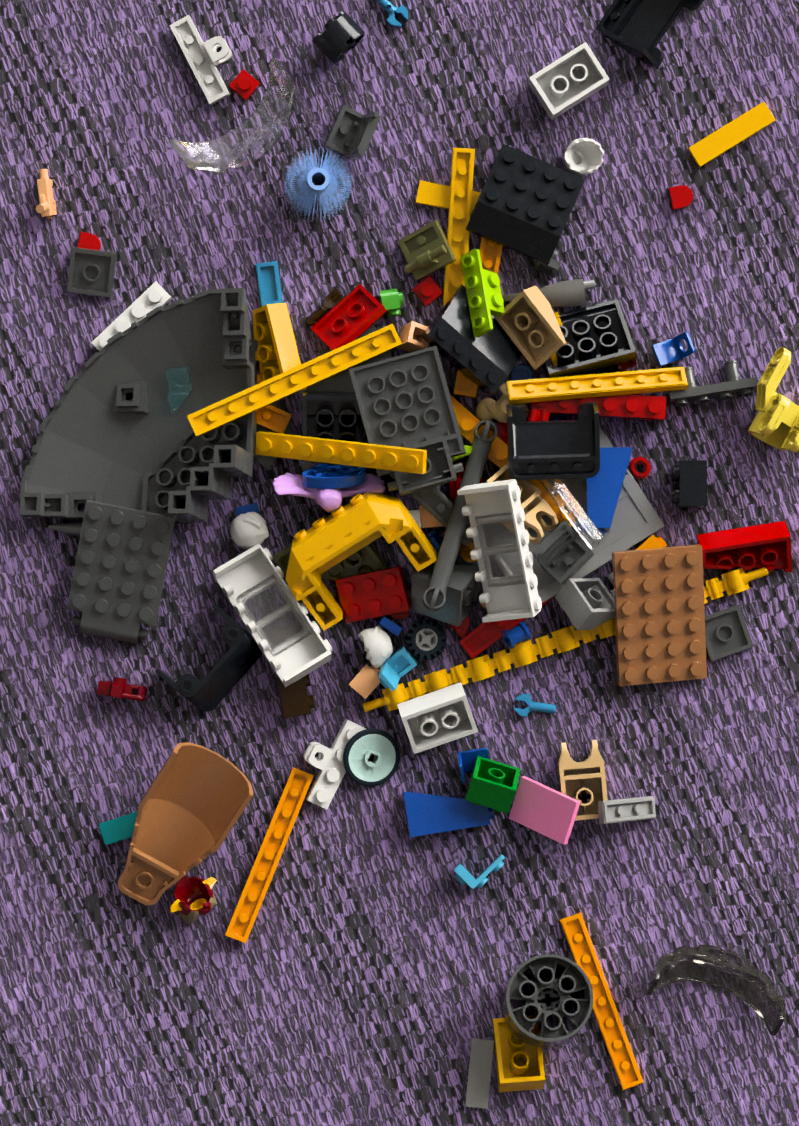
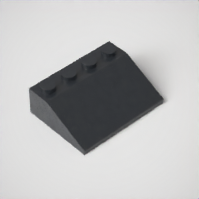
M461 285L420 337L430 346H437L438 352L483 392L493 394L509 376L522 353L493 315H491L493 330L479 338L474 337L466 288Z
M618 299L560 313V317H557L561 319L563 326L559 325V327L565 334L566 344L556 352L558 366L553 365L551 357L543 363L547 378L613 373L637 367L636 349Z
M303 392L302 436L368 443L355 392ZM302 460V463H323Z

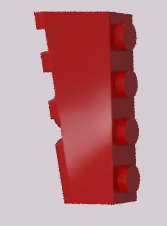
M785 521L696 535L697 545H702L703 568L731 570L732 567H741L743 570H752V568L765 567L768 571L784 569V572H792L791 536Z

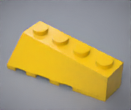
M267 304L252 310L254 340L258 341L255 359L259 361L260 374H257V383H261L301 365L287 304Z

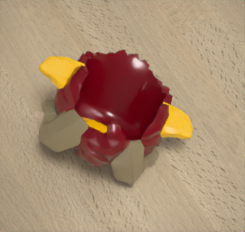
M199 876L182 877L176 882L173 894L175 902L170 906V912L179 911L178 917L188 924L195 922L199 916L209 913L210 909L217 905L214 896L215 892L212 890L217 880L213 877L206 880Z

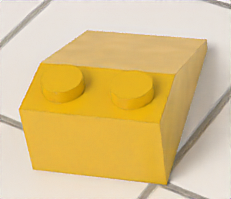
M537 1015L526 1017L529 1019H534L537 1017ZM494 1018L493 1031L499 1092L544 1089L545 1072L542 1048L529 1045L519 1039L511 1031L505 1018ZM537 1020L531 1032L540 1035L539 1021Z

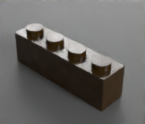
M295 625L268 629L270 642L273 647H276L301 632V629H296ZM276 674L284 718L311 714V709L315 708L313 695L308 696L307 687L311 686L309 674L287 687L283 685Z

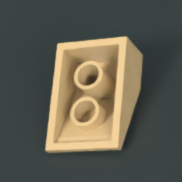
M536 285L523 290L504 308V315L494 317L534 370H537L566 344L550 303Z

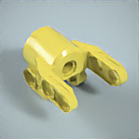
M780 347L775 351L757 384L755 409L758 412L748 432L774 448L782 451L791 450L795 453L799 451V406L782 394L775 392L791 363V352L784 347Z

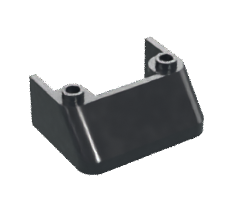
M214 604L213 608L229 621L222 630V639L231 648L201 681L191 674L182 675L177 681H174L161 668H157L155 671L183 697L205 712L214 710L262 655V651L251 634L217 604Z

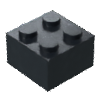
M707 460L678 461L674 468H671V481H675V489L671 492L672 504H676V509L706 507Z

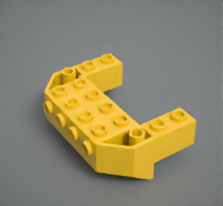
M366 492L363 495L359 493L350 500L351 503L344 507L340 505L331 512L332 515L325 519L323 517L319 518L312 524L313 527L306 531L302 529L293 536L294 539L292 540L285 579L297 602L299 600L303 601L323 631L343 619V610L321 580L322 573L376 539L383 536L388 544L396 540L417 572L437 560V551L400 498Z

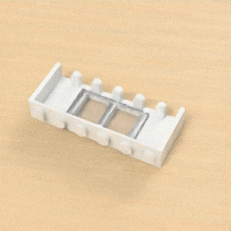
M516 479L462 487L457 491V494L465 495L466 505L462 507L463 516L469 515L471 525L466 530V535L468 538H473L475 549L471 551L470 555L472 560L478 561L479 571L475 573L476 582L481 581L483 593L479 595V601L481 604L486 603L488 612L482 618L483 623L535 617L541 611L542 601L540 596H538L537 576L533 574V555L529 552L528 548L529 534L524 527L525 512L521 507V492L519 486H517Z
M260 543L213 570L214 578L283 685L287 687L329 662L333 649L328 640H323L319 635L321 631L317 623L309 620L307 616L309 612L302 602L298 603L289 585L283 580L285 576L279 566L275 567L272 563L273 557L266 547L263 549Z

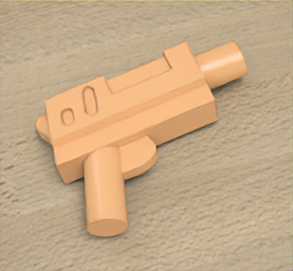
M40 169V179H37L40 204L36 206V211L41 213V217L47 216L50 220L53 219L52 215H57L52 190L53 181L49 179L48 169Z

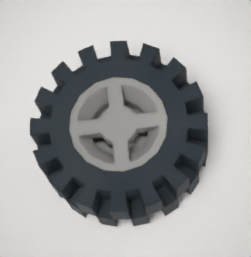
M425 619L418 621L410 627L407 633V647L419 659H434L446 647L447 636L445 630L439 623L433 620Z

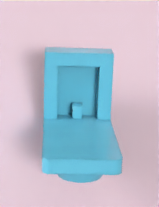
M402 646L386 659L378 674L381 684L385 688L389 687L392 692L397 689L400 678L418 664L417 660L405 646Z
M500 854L476 879L459 863L454 868L456 872L454 877L462 885L467 883L472 889L476 886L480 889L489 880L486 876L492 870L496 873L505 864L502 861L505 857Z

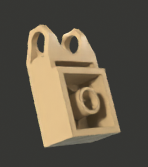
M508 463L489 478L486 483L514 479L509 473ZM516 480L521 492V507L525 512V520L523 521L525 530L528 531L530 527L538 534L537 538L529 535V543L537 544L544 536L542 529L551 531L559 522L548 502L540 496L542 492L529 480ZM541 516H549L552 520V525L546 524ZM513 520L503 521L502 523L516 535Z
M591 740L590 755L583 762L572 760L567 750L566 742L560 743L561 754L558 761L560 792L580 801L575 821L599 819L597 801H605L608 798L604 760L598 750L597 740ZM582 790H585V793L590 795L589 799L586 798L584 803H582L581 799H578V794H581Z

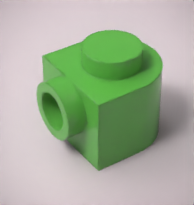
M397 288L379 291L380 303L387 310L383 315L388 314V317L401 315L400 306L404 305L402 292H398Z

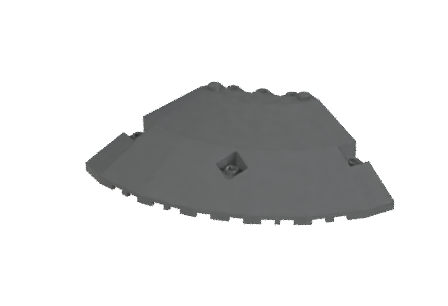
M244 288L209 289L194 294V297L185 300L180 299L164 307H156L147 313L145 318L137 323H132L130 328L124 332H118L106 341L105 347L99 353L96 352L84 364L85 367L76 376L73 375L64 387L65 392L59 401L56 400L54 403L56 406L50 415L45 417L38 431H40L37 443L33 445L30 463L26 465L21 480L20 516L67 520L83 519L84 511L81 512L80 507L83 504L86 505L87 500L173 516L176 517L175 524H189L190 522H208L209 500H230L231 477H252L253 457H256V411L198 437L195 436L187 415L255 385L254 364L249 361L251 331L247 296ZM241 347V352L236 354V349ZM133 393V398L128 400V395Z

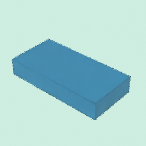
M272 261L255 264L261 307L267 304L283 303L278 262Z

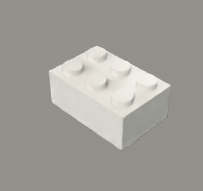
M585 42L529 77L528 84L550 119L553 120L606 87L610 79Z
M461 682L397 704L414 754L478 732Z

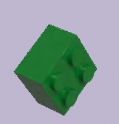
M477 756L465 800L470 801L474 805L492 808L497 812L509 813L521 769Z

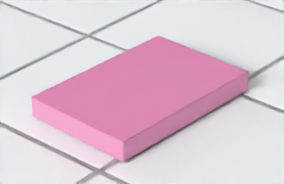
M522 776L509 819L563 845L568 844L580 801L533 779Z

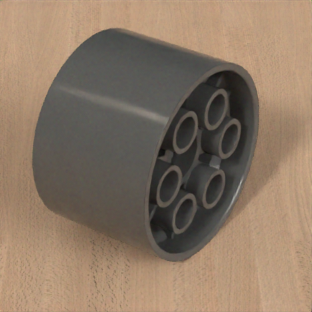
M542 954L532 957L523 962L514 971L505 988L502 1002L504 1017L511 1031L529 1045L541 1048L562 1045L575 1037L589 1019L593 1007L591 983L581 967L566 957L555 954ZM556 968L564 971L559 980L555 978ZM530 970L536 981H530L523 974ZM541 971H547L551 974L549 982H544L540 979L539 973ZM564 979L571 981L572 989L569 991L562 989L561 981ZM530 985L534 991L533 995L525 996L521 991L522 986ZM581 991L582 999L571 998L570 994ZM545 996H548L550 1000H556L549 1007H547L546 1003H538L543 1001ZM512 1000L526 1001L525 1006L513 1009ZM572 1002L576 1006V1012L572 1014L567 1013L564 1009V1004ZM534 1008L537 1012V1017L534 1019L527 1018L525 1009ZM550 1016L556 1017L558 1026L555 1028L549 1027L546 1019ZM563 1017L574 1025L569 1031H567L562 1022ZM537 1020L542 1022L540 1035L531 1032Z

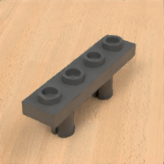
M730 360L724 363L727 382L696 386L693 367H685L688 383L687 389L669 391L667 396L669 405H675V407H683L688 405V402L694 401L702 404L709 402L713 398L727 400L732 398L733 395L751 396L754 395V392H757L758 377L740 379L737 360Z

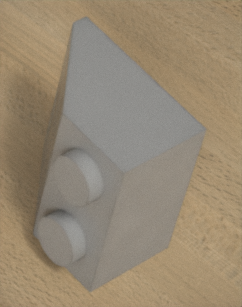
M569 578L554 596L561 609L565 611L571 620V624L577 630H593L615 617L614 598L600 578Z

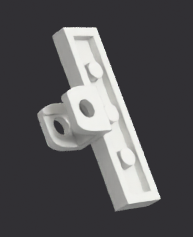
M189 15L169 25L209 104L213 105L229 96L230 93L216 67L229 60L232 56L227 42L221 36H216L203 42ZM222 47L221 51L217 52V49Z
M155 281L91 343L100 352L107 344L106 341L118 332H124L131 327L132 323L139 322L156 307H164L172 297Z
M345 718L331 748L318 742L309 743L303 758L314 767L320 769L306 797L307 801L326 810L328 809L346 772L343 765L344 749L348 741L356 733L366 728Z

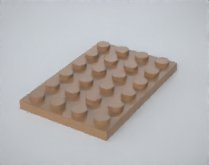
M702 545L612 552L617 684L619 686L707 678Z

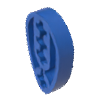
M322 463L302 472V485L308 488H347L358 486L366 480L365 467Z

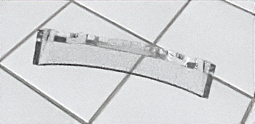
M273 57L270 60V77L266 92L256 110L244 123L230 133L213 140L182 142L170 139L168 142L191 169L221 173L226 172V169L237 166L242 168L259 159L282 136L281 131L286 122L290 121L293 112L291 108L293 92H295L294 82Z

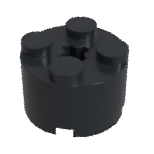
M342 11L336 18L332 17L324 25L326 30L316 35L312 42L330 61L337 64L345 57L344 54L361 41L365 32L347 13Z

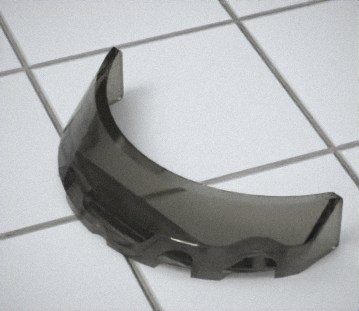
M699 944L698 947L690 948L682 946L678 947L676 951L664 957L662 956L655 965L646 995L651 996L661 987L676 982H702L722 988L744 1001L757 1013L772 1036L777 1034L785 1018V1000L783 996H779L770 983V977L764 971L760 973L751 966L750 960L733 951H726L721 947Z

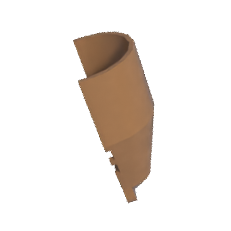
M189 742L178 743L140 801L126 866L118 879L119 890L144 905L156 904L168 888L184 877L194 866L197 867L202 863V860L211 853H215L253 797L252 785L244 773L232 762L206 747Z

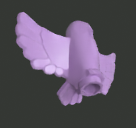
M313 463L312 467L322 463ZM291 473L280 475L278 478H274L273 482L277 495H293L315 499V502L328 513L336 510L341 505L342 498L355 496L359 493L363 495L366 492L383 493L385 490L384 481L381 480V477L367 473L366 480L362 484L347 488H308L302 485L301 475H293Z

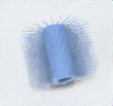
M315 149V163L312 151L310 152V158L302 157L305 158L301 160L304 163L300 165V168L305 169L301 172L303 174H299L300 168L298 166L297 169L293 167L292 171H287L289 172L287 173L288 178L285 180L288 181L285 182L287 183L285 185L291 187L290 192H288L290 194L287 195L291 196L292 200L294 198L296 201H299L297 204L293 202V205L300 206V211H304L307 214L309 210L308 219L312 207L314 216L316 200L317 213L319 201L320 219L322 217V209L326 219L325 214L328 213L327 215L330 216L329 212H333L330 210L335 209L338 202L342 203L343 192L344 201L346 197L347 199L349 198L348 194L351 191L350 186H352L350 185L352 180L349 179H352L350 178L352 176H346L345 172L343 174L344 169L337 168L340 162L337 160L336 164L333 163L336 161L334 160L336 158L331 157L332 152H330L327 159L328 150L323 165L322 153L320 168L319 158L317 167ZM314 183H321L322 185L317 186ZM339 186H347V187H340V188H344V189H340V190H342V191H340V192H342V193L337 192V191H339V190H337V189H339V188H337V187H339Z

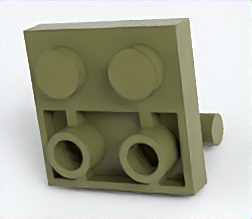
M434 220L398 240L408 263L404 266L408 274L413 273L416 281H420L456 261L438 220Z

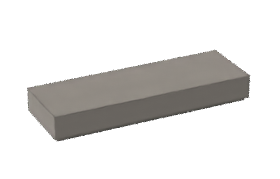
M654 796L597 801L599 824L656 818Z
M471 1039L465 1107L488 1109L494 1040Z

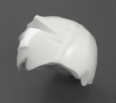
M575 139L567 146L564 153L565 166L569 172L584 178L586 175L595 172L603 163L604 151L601 145L593 139Z
M256 512L240 514L233 519L230 525L231 539L237 546L243 549H250L258 543L261 545L269 537L266 521Z
M377 625L375 628L365 629L358 634L360 640L364 642V651L367 653L366 659H369L375 668L381 667L393 651V645L388 633L382 626Z

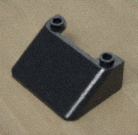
M614 0L601 19L598 30L604 37L648 66L658 69L664 56L660 49L656 48L657 44L683 7L696 10L704 0Z
M597 402L583 403L578 409V420L526 421V413L521 406L516 404L506 405L508 465L512 478L516 480L592 478L598 474L600 470V430Z

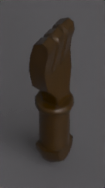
M337 288L324 299L322 306L319 305L310 316H307L305 320L306 326L315 325L317 320L324 314H327L326 311L328 309L334 308L345 298L338 292Z

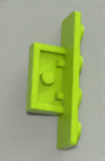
M475 248L461 256V264L474 337L479 338L493 330L491 315L500 317L505 314L498 273L483 269L480 250Z

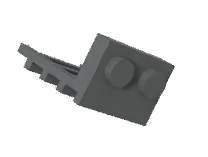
M341 105L324 143V147L349 159L363 157L380 120V113L372 112L363 115L345 105Z
M566 520L532 552L540 566L561 586L594 555L576 537Z

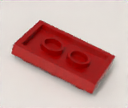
M359 284L310 329L332 351L354 341L387 310Z
M401 565L337 578L335 580L346 623L409 611L411 609Z

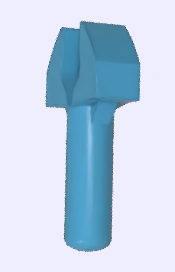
M376 0L389 13V18L386 21L390 26L402 27L395 19L394 13L401 14L408 21V11L403 4L400 7H394L388 0Z
M521 694L514 699L523 700L529 705V707L524 709L513 708L520 716L527 717L531 711L554 714L557 709L556 705L533 702L530 699V694Z

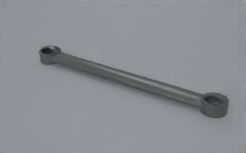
M490 420L480 421L475 427L472 452L468 457L459 489L467 485L480 483L491 444L497 435V427ZM485 425L481 438L477 431L481 426ZM489 427H491L493 430V437H491L490 439H486ZM457 494L432 577L428 589L423 595V605L430 611L440 610L446 601L445 593L469 515L463 516L462 507L466 505L465 495ZM434 591L431 603L429 605L426 601V596L430 592ZM439 593L442 597V603L439 606H435Z

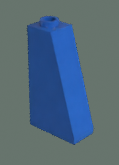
M632 447L600 448V470L596 476L586 478L587 531H592V535H604L605 531H610L631 457Z
M410 791L403 792L410 837L490 825V819H494L492 808L474 805L470 801L465 800V798Z

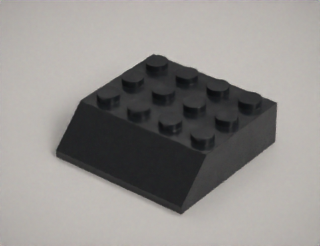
M503 144L478 198L466 230L534 260L549 264L585 179Z

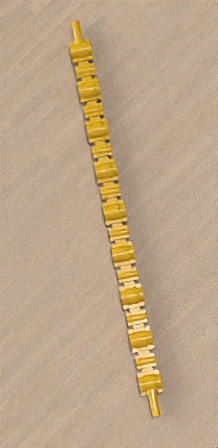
M762 567L745 573L743 568H738L721 574L722 580L720 581L718 577L704 581L706 585L704 586V604L708 603L706 597L714 600L723 597L724 591L729 596L750 589L748 582L769 575L768 570ZM615 617L593 630H575L573 625L551 632L552 638L550 639L548 635L536 638L535 644H532L531 639L517 643L514 648H509V653H506L504 649L492 653L494 658L491 659L489 654L466 661L468 667L464 668L463 664L451 667L450 673H447L446 668L424 675V682H421L420 678L407 682L409 687L406 688L403 683L398 684L397 689L393 692L389 687L381 690L383 697L362 704L364 711L367 712L387 705L388 711L398 709L397 704L408 701L409 698L414 699L425 695L427 692L431 693L451 686L454 683L468 684V678H472L473 683L495 676V669H498L500 673L512 669L510 665L514 663L515 668L538 661L536 655L540 654L541 658L553 655V649H557L558 654L580 647V640L583 641V644L597 640L595 636L599 634L600 639L615 635Z

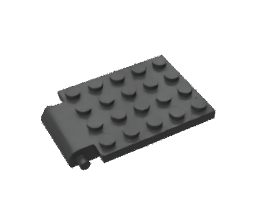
M437 346L349 369L368 443L427 450L426 473L424 474L376 469L378 477L394 474L395 481L387 483L389 492L398 489L401 496L456 481V473L463 472L464 469L462 462L453 465L451 457L466 454Z
M91 500L86 501L67 609L82 611V617L74 616L72 625L80 626V633L138 644L139 638L148 639L149 630L141 629V624L153 626L157 624L176 517Z

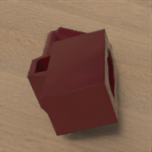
M113 677V681H99L97 694L143 702L148 689L146 686L127 684V679ZM133 690L138 691L137 695L133 694Z

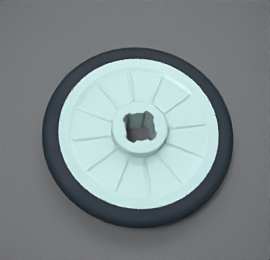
M371 728L356 733L348 741L343 753V765L346 773L354 782L363 786H377L385 783L394 775L400 762V751L397 742L389 733L381 729ZM371 753L375 754L373 761L368 760Z

